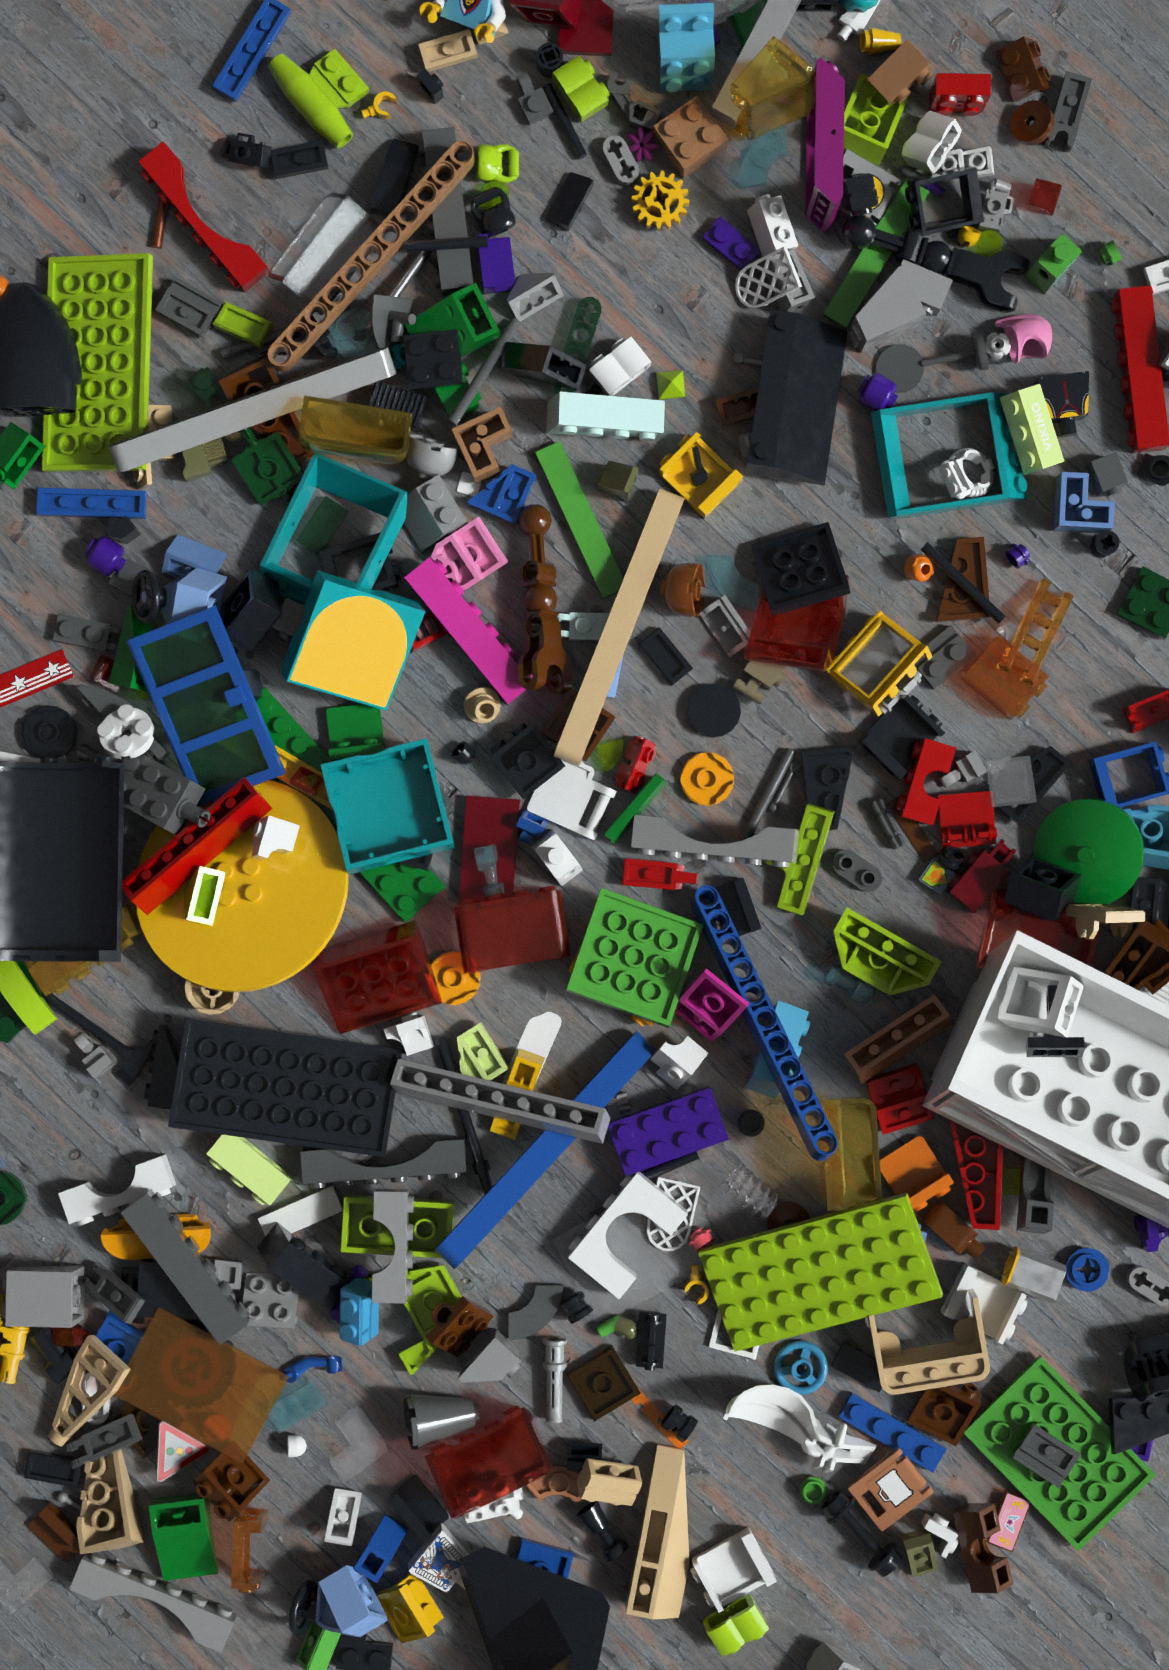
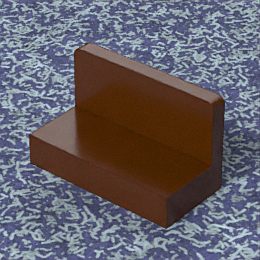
M52 1501L28 1524V1527L65 1563L80 1551L76 1525Z

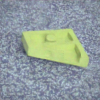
M481 1022L457 1037L458 1051L460 1053V1072L462 1074L490 1081L510 1068Z

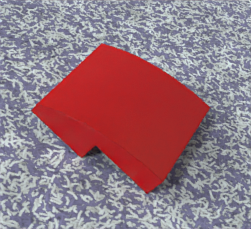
M917 1063L873 1076L866 1081L883 1135L934 1119L932 1110L922 1106L927 1093Z

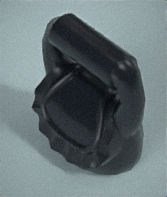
M494 186L473 196L471 212L475 220L480 224L481 232L488 234V238L499 235L515 226L516 219L510 210V201L507 194L501 188ZM499 196L501 197V203L496 204V206L483 212L477 209L478 206Z

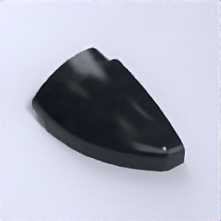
M28 282L8 284L0 301V412L17 417L75 413L77 405V387L75 385L82 384V371L76 342L65 317L58 306L40 287Z

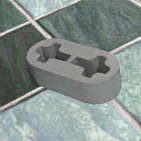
M613 135L608 137L603 143V155L616 181L622 186L635 184L638 180L639 168L626 142L620 136ZM611 144H614L616 147L621 146L619 148L621 158L618 159L614 152H608ZM624 163L627 170L633 169L631 178H628L626 175L621 176L623 171L621 164Z
M1140 1265L1133 1266L1128 1270L1126 1281L1131 1288L1158 1305H1169V1295L1167 1298L1161 1297L1159 1300V1294L1152 1290L1155 1285L1161 1289L1167 1286L1166 1292L1169 1293L1168 1281ZM1144 1272L1143 1277L1150 1281L1148 1286L1141 1282L1135 1285L1136 1279L1133 1278L1135 1273L1140 1275Z

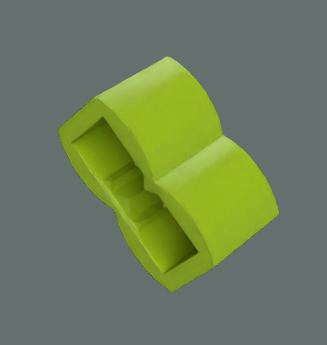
M578 55L552 72V80L575 116L582 123L608 106L609 100L607 97L610 94L604 83H598L593 77L595 71L591 63L587 59L583 61Z
M750 1594L734 1600L724 1608V1611L719 1613L717 1610L703 1620L706 1633L721 1656L737 1652L745 1642L760 1639L769 1629L765 1617Z

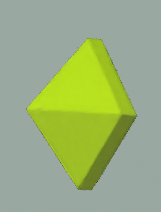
M683 370L656 373L659 400L685 398Z

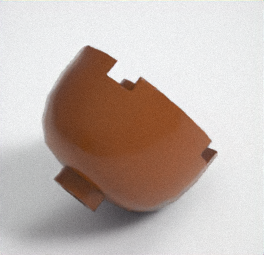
M682 563L668 572L666 580L661 581L660 595L665 597L667 606L677 615L698 617L702 611L704 597L700 598L701 587L705 588V574L702 564Z

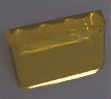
M304 395L297 442L299 447L306 452L394 466L400 464L407 455L413 413Z
M818 1096L817 1098L838 1141V1147L831 1157L825 1161H819L823 1207L827 1211H838L881 1200L882 1189L877 1114L874 1103L865 1097ZM819 1140V1149L824 1152L829 1151L828 1144L825 1141Z

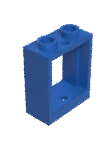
M1156 741L1088 760L1099 799L1111 802L1120 808L1169 794V773H1165L1162 764L1165 761L1163 749L1161 746H1157ZM1146 752L1156 791L1117 801L1106 762Z

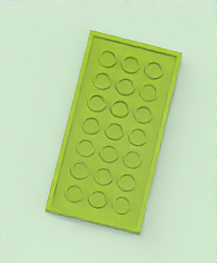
M149 253L49 257L47 295L61 310L74 336L79 353L82 384L75 385L77 387L75 413L44 415L43 445L46 446L42 453V471L44 472L117 471L108 446L148 431L153 256ZM147 464L128 471L147 470Z
M907 1192L702 1248L698 1252L734 1352L869 1317L868 1315H877L942 1298L943 1295Z

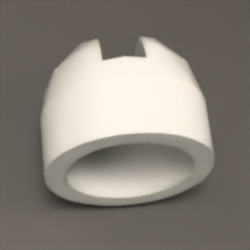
M287 1435L288 1457L301 1456L306 1450L305 1440L299 1435Z

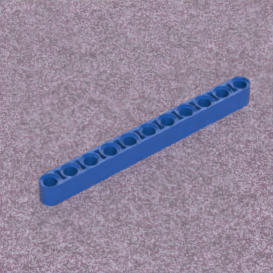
M709 885L701 886L697 889L692 899V910L698 923L703 924L702 931L729 987L749 1003L742 1012V1015L810 1156L817 1161H825L836 1151L838 1147L837 1137L718 891ZM699 897H707L711 904H702L699 901ZM710 921H719L723 928L715 929ZM728 944L732 946L734 953L725 952L722 949V945ZM733 969H742L746 977L736 976ZM745 993L755 994L758 1001L750 1002L746 998ZM757 1017L766 1018L769 1021V1026H761L757 1021ZM775 1041L779 1043L781 1051L772 1050L769 1042ZM781 1066L790 1067L793 1076L784 1075L781 1071ZM793 1091L802 1092L805 1101L796 1100L793 1096ZM805 1116H813L816 1119L817 1126L808 1125L805 1121ZM817 1141H825L829 1146V1151H821L817 1146Z
M636 1031L572 1101L604 1108L657 1049ZM544 1130L434 1251L453 1269L458 1267L576 1137Z

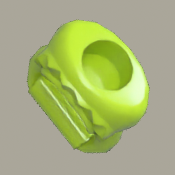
M489 144L478 145L475 152L476 177L484 181L494 180L505 184L515 181L519 177V152L508 144L494 146ZM508 151L509 177L502 175V152Z

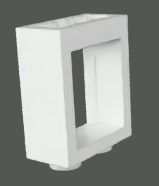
M1014 967L1007 982V990L1003 1002L999 1006L998 1019L1011 1028L1068 1038L1084 986L1072 976ZM1029 981L1058 986L1047 1020L1018 1015Z

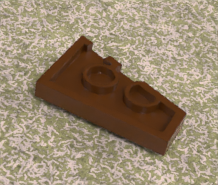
M984 537L956 539L950 563L989 599ZM947 576L936 622L986 619L991 617Z

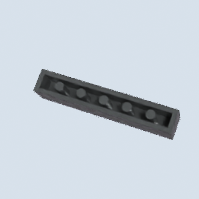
M454 127L422 130L423 140H418L420 157L425 156L426 166L421 167L422 178L451 145L456 142ZM441 172L438 174L437 179L447 181L451 175L448 172ZM461 181L432 212L433 219H428L430 236L435 235V239L468 237ZM430 192L424 193L425 201L432 199L433 195ZM469 248L431 251L433 262H438L439 272H434L436 288H441L443 296L451 295L474 284Z
M151 1189L124 1209L121 1214L218 1344L221 1345L247 1326L250 1321L248 1318L249 1312L241 1302L237 1304L231 1296L233 1291L225 1280L220 1281L215 1275L216 1268L208 1258L204 1260L198 1252L200 1247L191 1236L187 1237L182 1231L183 1224L175 1214L170 1215L165 1208L167 1203L158 1192L154 1193Z

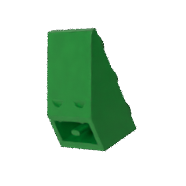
M476 283L449 295L416 317V322L413 325L405 324L409 335L457 329L459 332L461 357L498 340L500 337L499 329Z
M197 1493L154 1498L149 1505L152 1535L163 1580L168 1581L218 1574L209 1499L202 1498Z

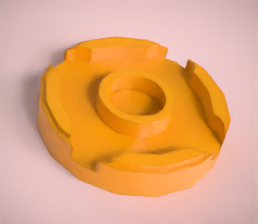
M704 752L694 755L686 762L681 771L680 783L683 792L689 800L698 805L711 806L719 804L728 797L733 788L734 775L732 767L725 758L716 753Z
M451 951L443 953L433 960L428 969L427 984L429 991L435 999L444 1004L458 1005L465 1003L476 994L480 986L481 975L478 965L470 956L462 952Z

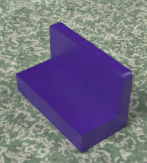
M488 234L477 235V237L487 236L488 247L479 248L484 293L493 294L512 291L515 285L510 238L488 239Z

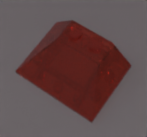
M763 588L744 659L824 672L834 660L846 614L847 595L772 616Z

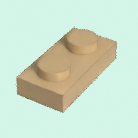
M470 29L418 44L425 69L428 72L478 58Z

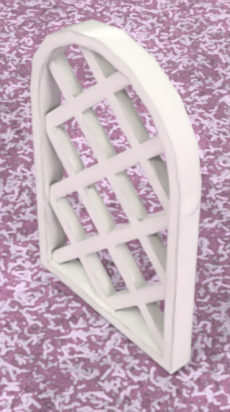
M786 246L745 266L739 272L735 284L739 300L751 308L767 306L769 303L802 287ZM780 253L779 260L772 257ZM784 255L787 263L782 262ZM766 260L764 267L757 265ZM770 260L777 263L775 273L768 270ZM781 265L788 268L786 277L778 274ZM749 268H751L750 274H749V275L745 274V272H746ZM755 268L762 271L760 280L753 277ZM766 273L773 276L771 285L764 282ZM791 274L793 276L794 281L789 279ZM742 276L748 279L745 288L740 286ZM777 278L784 281L782 290L774 287ZM751 281L758 283L756 293L749 290ZM788 283L794 286L786 291ZM762 286L769 289L767 298L760 295ZM773 291L779 293V295L771 298ZM747 294L755 296L753 304L746 301ZM758 298L765 301L757 305Z
M658 1177L656 1185L659 1187L661 1183L665 1190L664 1192L671 1198L673 1196L670 1191L679 1187L683 1196L675 1201L680 1202L686 1198L691 1206L686 1210L688 1212L692 1210L690 1222L685 1218L686 1226L679 1230L676 1229L675 1233L668 1237L665 1236L661 1230L662 1228L654 1223L656 1228L650 1232L651 1219H647V1234L650 1242L656 1248L663 1251H674L681 1248L690 1235L700 1186ZM663 1181L674 1183L675 1185L668 1189ZM681 1185L694 1189L686 1193ZM696 1192L693 1204L688 1196ZM688 1229L687 1234L683 1240L680 1233ZM659 1231L663 1240L656 1244L651 1235ZM677 1235L681 1243L672 1247L668 1240ZM666 1242L669 1248H664L660 1245Z

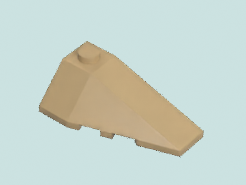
M122 1449L95 1462L85 1464L84 1490H81L80 1500H82L80 1517H77L76 1524L80 1554L115 1550L143 1543L140 1514Z

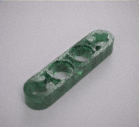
M586 297L580 301L563 353L567 355L577 354L584 364H586L601 317L602 307L598 299ZM589 304H593L594 310L597 312L591 313L589 324L584 322L585 310L582 308H588ZM578 329L587 330L589 333L588 340L585 342L576 341L574 338L575 331ZM553 385L554 393L558 394L561 392V387ZM567 389L566 392L576 393V390Z

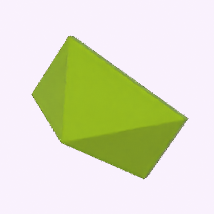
M201 866L197 867L183 890L186 920L213 926L225 872Z

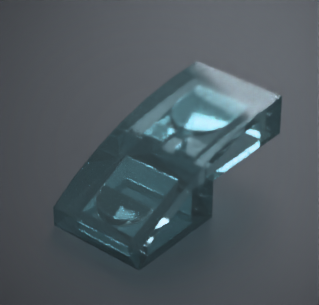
M313 1380L265 1410L278 1432L282 1433L328 1403Z

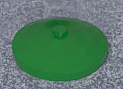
M1082 798L1059 806L1045 818L1035 837L1033 856L1081 874L1074 904L1096 903L1106 905L1123 896L1138 879L1144 863V843L1136 823L1123 809L1105 800Z

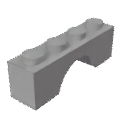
M375 1189L373 1219L384 1224L392 1233L395 1242V1253L388 1265L375 1271L372 1275V1303L405 1304L407 1296H412V1279H407L408 1268L413 1267V1252L408 1251V1241H413V1224H408L409 1213L414 1211V1196H409V1189Z

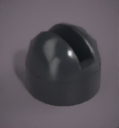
M462 741L453 749L451 757L457 763L467 765L471 763L469 760L471 757L475 758V751L466 741Z

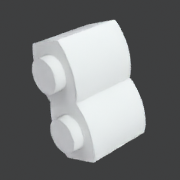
M928 111L919 120L916 133L904 143L901 155L907 165L934 174L944 162L947 152L957 142L961 128L956 119Z
M632 337L626 341L624 338H621L611 347L613 351L605 357L601 354L590 363L589 375L606 396H614L651 366L650 359Z

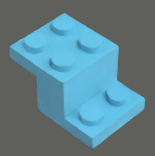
M714 3L659 5L660 92L713 89L715 66Z

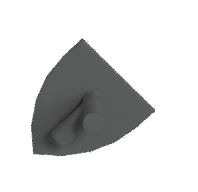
M372 294L371 328L378 349L388 347L391 355L392 347L402 342L403 336H405L407 331L405 324L413 325L416 322V316L411 314L413 299Z

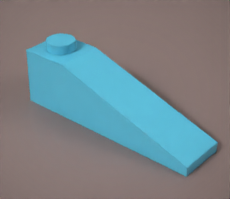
M1150 805L1145 809H1123L1134 820L1142 835L1144 843L1143 865L1169 870V806Z

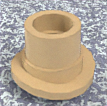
M482 686L471 690L466 695L463 706L468 718L483 724L489 723L496 718L500 711L501 702L496 691L490 687Z

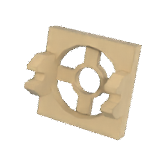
M1096 903L1068 904L1066 906V915L1076 917V930L1080 938L1094 939L1098 932L1099 922L1110 923L1113 936H1120L1121 934L1122 938H1128L1133 930V922H1145V912L1143 910Z

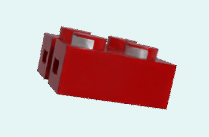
M937 73L929 90V111L945 116L951 115L952 112H963L965 116H976L982 113L991 96V74Z

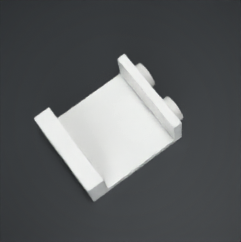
M964 1263L940 1311L943 1315L953 1320L972 1316L968 1290L973 1288L979 1300L984 1334L1003 1344L1005 1339L1009 1340L1014 1333L1015 1325L1013 1323L1017 1315L1023 1314L1027 1306V1300H1025L1027 1295L1002 1285L1000 1280Z

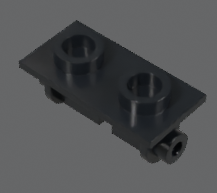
M639 1312L636 1367H644L645 1370L654 1371L655 1368L663 1369L667 1314Z

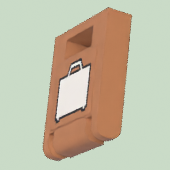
M899 1447L895 1448L848 1484V1490L882 1532L933 1493V1489L930 1486L919 1491L926 1485L927 1481L906 1455L899 1461H895L903 1453ZM868 1490L871 1491L883 1507L878 1513L863 1496Z

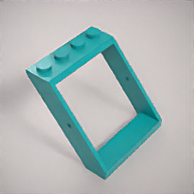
M989 392L871 412L888 518L904 519L1027 499V482L1024 478L1000 401V397L1009 393ZM988 403L1002 494L911 508L896 417Z
M319 453L313 454L260 563V573L278 582L280 596L305 605L313 581L279 566V563L316 487L388 518L356 583L361 587L371 590L406 519V491Z

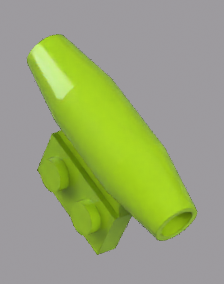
M335 48L314 63L310 74L283 53L273 58L268 65V69L285 97L309 125L338 149L345 146L352 139L353 133L338 109L352 106L369 93V87Z

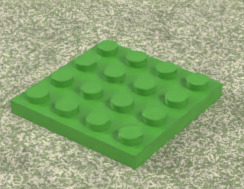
M601 888L565 991L668 1028L670 1027L703 924Z

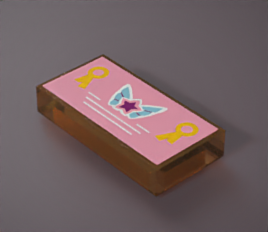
M1005 1489L997 1509L1001 1530L986 1538V1542L1013 1553L1031 1502L1026 1497Z

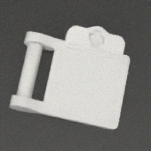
M561 759L565 767L534 791L527 810L583 836L596 840L598 825L610 798H614L617 791L593 781L594 769L591 766L585 765L582 760L580 765L577 766ZM596 790L601 794L585 828L579 825L593 791Z

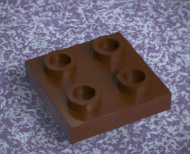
M573 688L567 692L541 731L542 734L557 744L578 695V691ZM603 708L582 760L584 762L588 760L616 718Z
M464 1296L454 1306L443 1302L435 1306L432 1312V1321L436 1326L426 1338L433 1345L458 1357L469 1348L471 1341L487 1328L488 1322L494 1316L487 1309Z

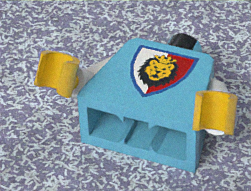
M434 0L432 3H423L419 8L422 18L428 14V22H436L437 13H441V17L475 29L474 32L477 40L481 41L485 37L487 43L494 41L497 29L506 18L503 0Z

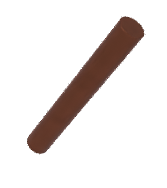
M159 196L151 247L162 249L168 206Z

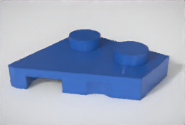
M511 464L499 477L493 479L477 495L471 497L468 505L516 525L537 475Z

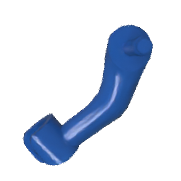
M307 1356L285 1368L279 1378L282 1381L285 1380L288 1383H293L307 1369L312 1367H327V1373L335 1374L337 1371L341 1372L343 1370V1360L340 1356Z

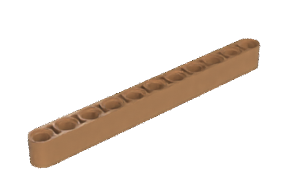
M457 141L451 145L268 349V358L275 370L279 372L289 371L472 169L475 159L473 147L470 143ZM460 152H465L469 155L465 161H458L455 156ZM441 172H448L451 175L447 181H440L437 179V176ZM423 192H430L433 195L429 201H422L419 199V196ZM405 212L415 214L414 219L408 222L402 220L401 216ZM387 232L397 234L396 239L390 242L385 241L383 236ZM369 252L379 254L378 259L373 262L365 260V256ZM351 272L361 274L359 280L355 282L348 281L347 276ZM337 291L343 294L338 302L329 300V296L333 292ZM319 311L325 314L320 322H313L311 320V316L315 312ZM297 332L306 333V338L302 342H295L292 339ZM286 352L288 353V358L286 361L279 363L274 360L276 354Z

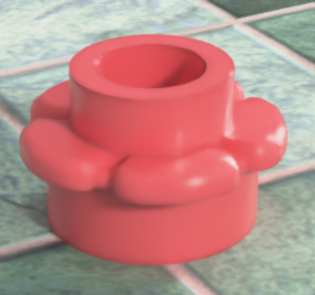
M702 1227L689 1236L692 1240L689 1243V1247L693 1246L695 1251L699 1252L700 1249L711 1244L714 1241L710 1234L711 1230L705 1231Z

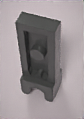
M1066 71L1053 113L1054 127L1051 134L1045 139V146L1049 147L1055 137H1061L1065 142L1064 151H1071L1092 78Z

